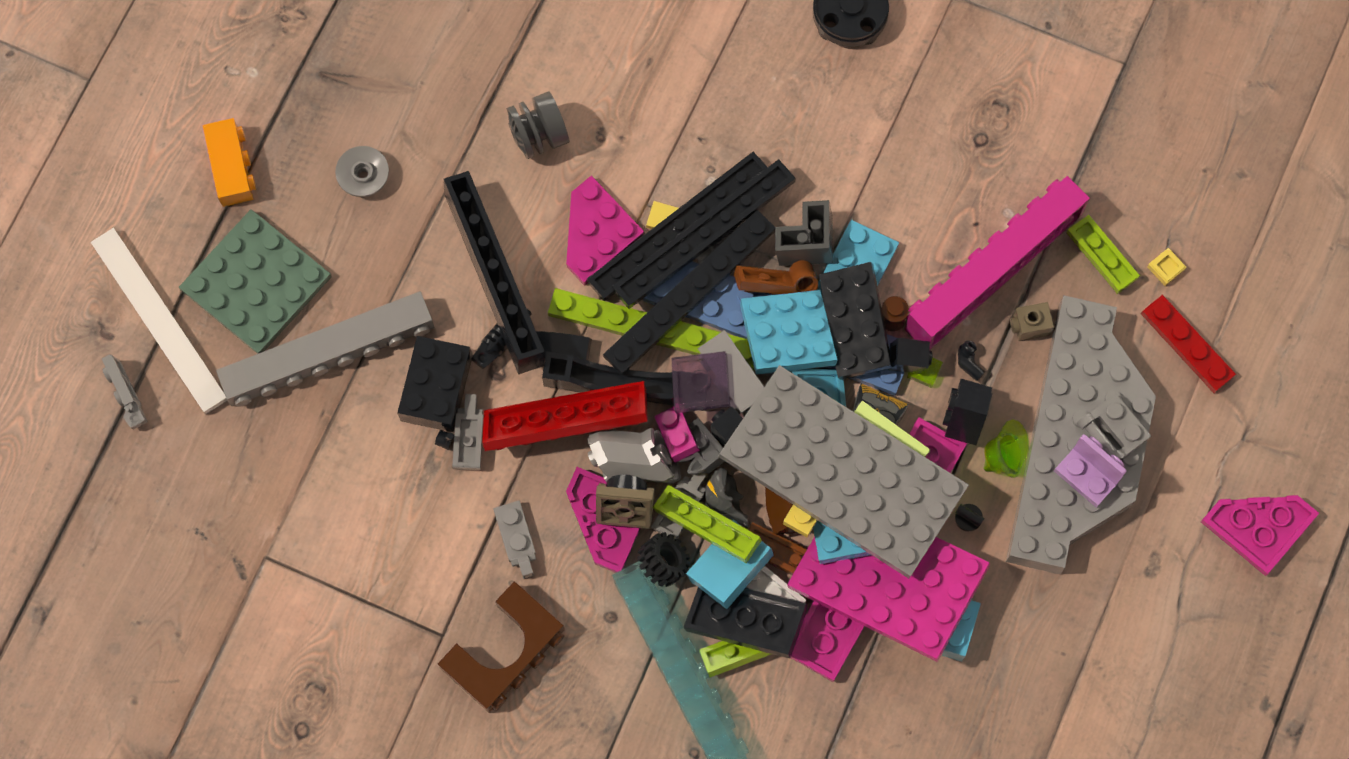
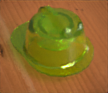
M1011 419L1007 421L999 435L986 444L984 450L986 459L984 470L986 472H993L998 475L1007 474L1011 478L1018 477L1029 450L1027 432L1018 420Z

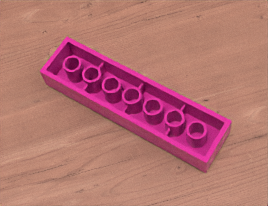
M1068 176L1061 181L1056 179L1046 189L1047 194L1042 198L1039 196L1035 197L1027 205L1028 210L1023 215L1017 213L1007 223L1009 226L1002 233L999 230L988 239L987 242L989 244L983 250L980 247L977 248L968 257L969 262L963 267L961 265L956 266L949 273V279L944 284L941 282L937 283L928 292L930 296L922 302L919 299L909 308L910 314L907 316L905 331L914 340L929 341L930 349H932L1083 215L1090 198Z

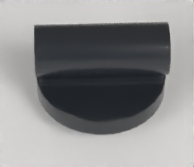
M960 504L955 512L957 526L968 532L978 529L985 519L981 510L973 504Z

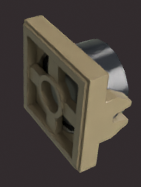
M616 475L609 478L607 484L599 483L596 490V523L650 529L652 525L654 488H647L646 482L632 475Z

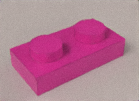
M679 404L654 416L671 458L675 463L700 451Z

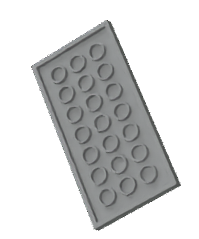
M780 365L719 453V458L908 579L969 486L964 481Z

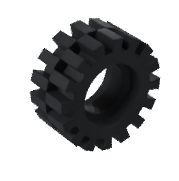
M666 532L657 533L645 542L638 550L640 555L637 557L638 561L642 562L639 565L640 569L646 570V573H644L646 578L651 576V582L655 584L658 581V586L661 587L664 585L669 587L686 575L689 571L688 568L691 566V562L687 561L690 559V555L684 552L687 550L685 545L681 547L679 545L681 541L679 539L673 540L674 535L669 534L667 536Z

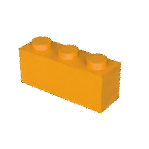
M234 118L203 125L217 196L222 207L254 200L252 191L256 190V184L253 174L248 175L247 166H251L248 150L243 151L242 142L246 141L243 127L237 126Z

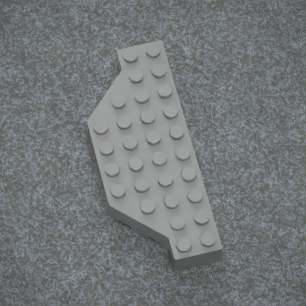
M1063 295L1060 301L1006 558L1008 563L1061 574L1065 569L1068 550L1071 544L1104 525L1115 516L1128 510L1136 501L1147 441L1121 460L1127 472L1097 508L1054 472L1055 468L1071 452L1083 434L1088 438L1091 436L1085 428L1081 429L1077 422L1115 393L1149 433L1156 396L1112 333L1117 307ZM1099 419L1095 420L1094 423L1116 450L1121 449L1122 447Z

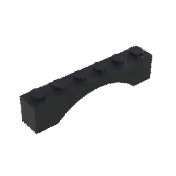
M546 352L542 374L544 387L577 392L644 381L647 402L672 406L679 404L680 407L705 410L709 387L708 375L688 372L628 370L622 376L614 367L584 360L573 355Z

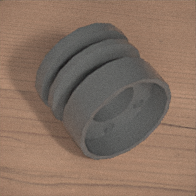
M550 91L532 98L534 107L532 111L529 110L524 102H520L519 108L522 114L520 116L514 105L506 108L512 136L526 159L534 157L531 147L533 144L539 154L544 153L542 141L545 139L552 149L570 143L565 123Z

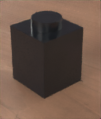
M897 338L890 343L893 368L888 370L920 374L927 370L933 358L932 351L929 350L930 342Z

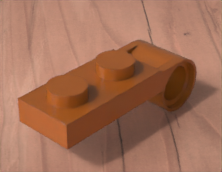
M805 260L793 263L789 271L736 266L734 272L738 290L748 293L762 292L779 295L816 291L818 288V280L813 266Z

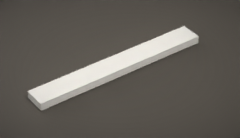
M112 228L93 240L91 244L205 415L226 402L227 399L224 392L115 229Z

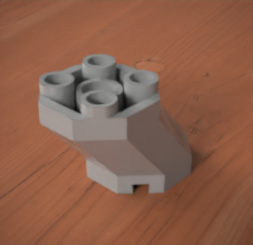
M649 428L642 433L600 430L589 434L588 443L591 451L588 452V457L595 467L599 466L602 470L606 482L609 478L616 475H632L643 481L668 484L681 479L680 466L678 462H672L664 438L658 430L654 431L653 428Z

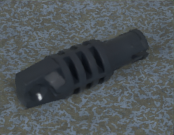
M527 309L529 316H531V311ZM497 323L482 339L481 344L471 358L481 369L487 367L507 349Z

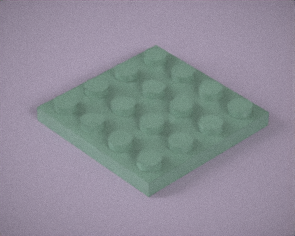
M250 209L179 286V289L249 348L259 354L271 345L332 276L321 265Z

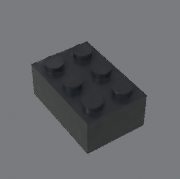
M417 336L397 412L401 422L454 433L456 413H458V408L461 405L473 356L469 346Z

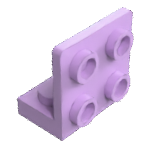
M1083 434L1071 452L1055 468L1054 472L1097 508L1119 483L1127 470L1118 457L1114 455L1109 456L1102 450L1103 447L1097 439L1091 436L1088 438Z

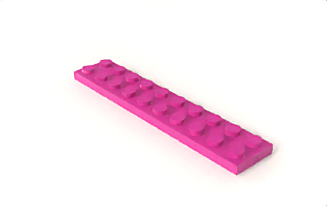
M918 417L909 435L930 449L929 454L926 456L927 459L951 473L967 443L945 437V431ZM814 601L802 623L791 659L834 682L865 626Z

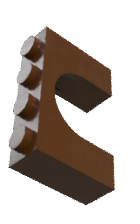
M515 581L495 603L524 633L525 643L520 657L513 664L505 668L491 669L479 664L456 643L438 663L439 668L488 713L492 709L497 711L506 702L507 697L505 695L512 687L516 690L526 680L527 677L524 674L531 667L536 669L546 657L544 655L545 651L550 646L555 648L564 638L562 634L565 631L564 625Z

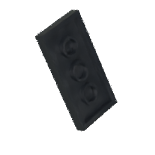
M868 262L819 274L825 311L837 356V363L835 365L837 377L842 380L893 368L873 263Z
M698 587L685 621L684 629L694 634L790 659L808 607L806 603L745 588L726 609Z

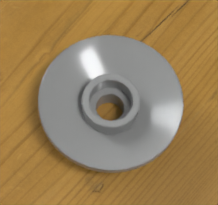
M357 146L342 154L337 162L335 174L339 186L346 193L356 197H367L380 191L386 184L389 176V167L386 158L377 149L369 146ZM363 171L368 173V176L365 178L359 177V174Z

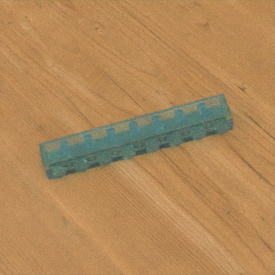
M640 561L613 574L612 580L705 757L707 759H747L745 754L749 753V750L742 737L737 739L732 729L736 728L735 723L728 712L723 714L719 706L722 703V699L716 688L710 689L706 682L709 675L702 662L697 665L693 657L696 651L690 639L684 640L679 630L683 626L676 613L670 614L667 608L670 602L664 590L658 591L655 584L651 582V576L646 578L644 575L646 570H641L639 567L642 564Z

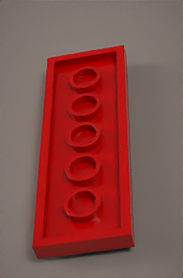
M640 381L484 410L482 439L484 450H502L506 447L529 445L539 441L556 440L561 437L583 435L589 432L611 430L616 427L634 426L648 422L645 383Z

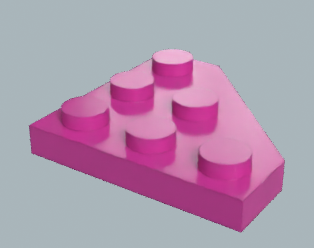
M592 175L571 192L566 260L567 268L585 286L588 283V277L644 235L642 228Z
M576 467L566 494L595 565L621 575L641 528L597 524L596 490L599 483L607 484L604 477Z
M1298 495L1276 498L1254 497L1239 500L1220 499L1201 520V523L1266 576L1318 516L1319 512Z

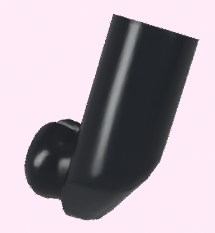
M967 340L958 349V365L975 381H978L986 371L975 363L976 344L973 341Z

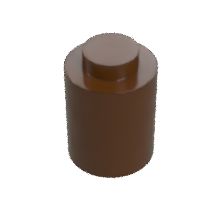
M891 296L882 304L885 329L888 331H898L906 323L909 306L903 298Z

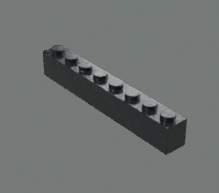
M466 171L444 178L445 198L518 375L543 367L544 349L470 172Z

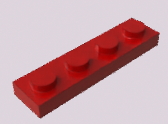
M1163 294L1141 312V315L1213 393H1216L1236 375Z

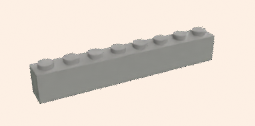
M419 291L216 370L231 407L234 405L240 407L249 404L252 398L260 395L263 397L270 396L283 386H296L309 376L318 377L324 375L329 371L328 369L337 365L339 367L347 366L353 363L355 358L363 355L364 357L373 356L380 351L379 349L386 346L396 347L412 336L422 337L435 327L422 293Z

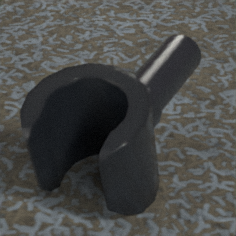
M440 430L436 437L435 445L449 450L450 443L454 439L453 433Z

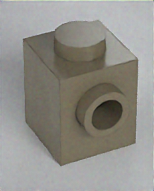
M1048 302L1015 309L1013 317L1010 318V325L1013 334L1017 333L1019 341L1051 335L1054 325Z

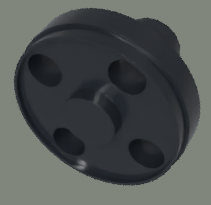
M814 0L813 19L819 35L825 40L845 47H858L874 43L885 28L889 14L888 0ZM834 22L836 26L827 27L824 23ZM870 26L873 30L866 32L861 27Z

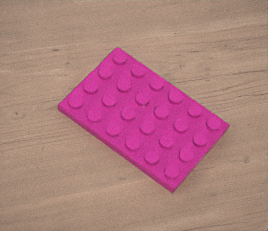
M814 537L787 586L789 589L938 662L989 569L990 563L936 537L908 579L873 555L820 564Z

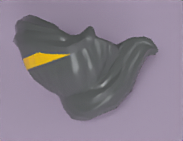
M721 467L719 470H715L705 488L706 502L704 505L747 528L749 526V516L741 511L739 502L744 496L738 492L734 477L729 475L725 468Z

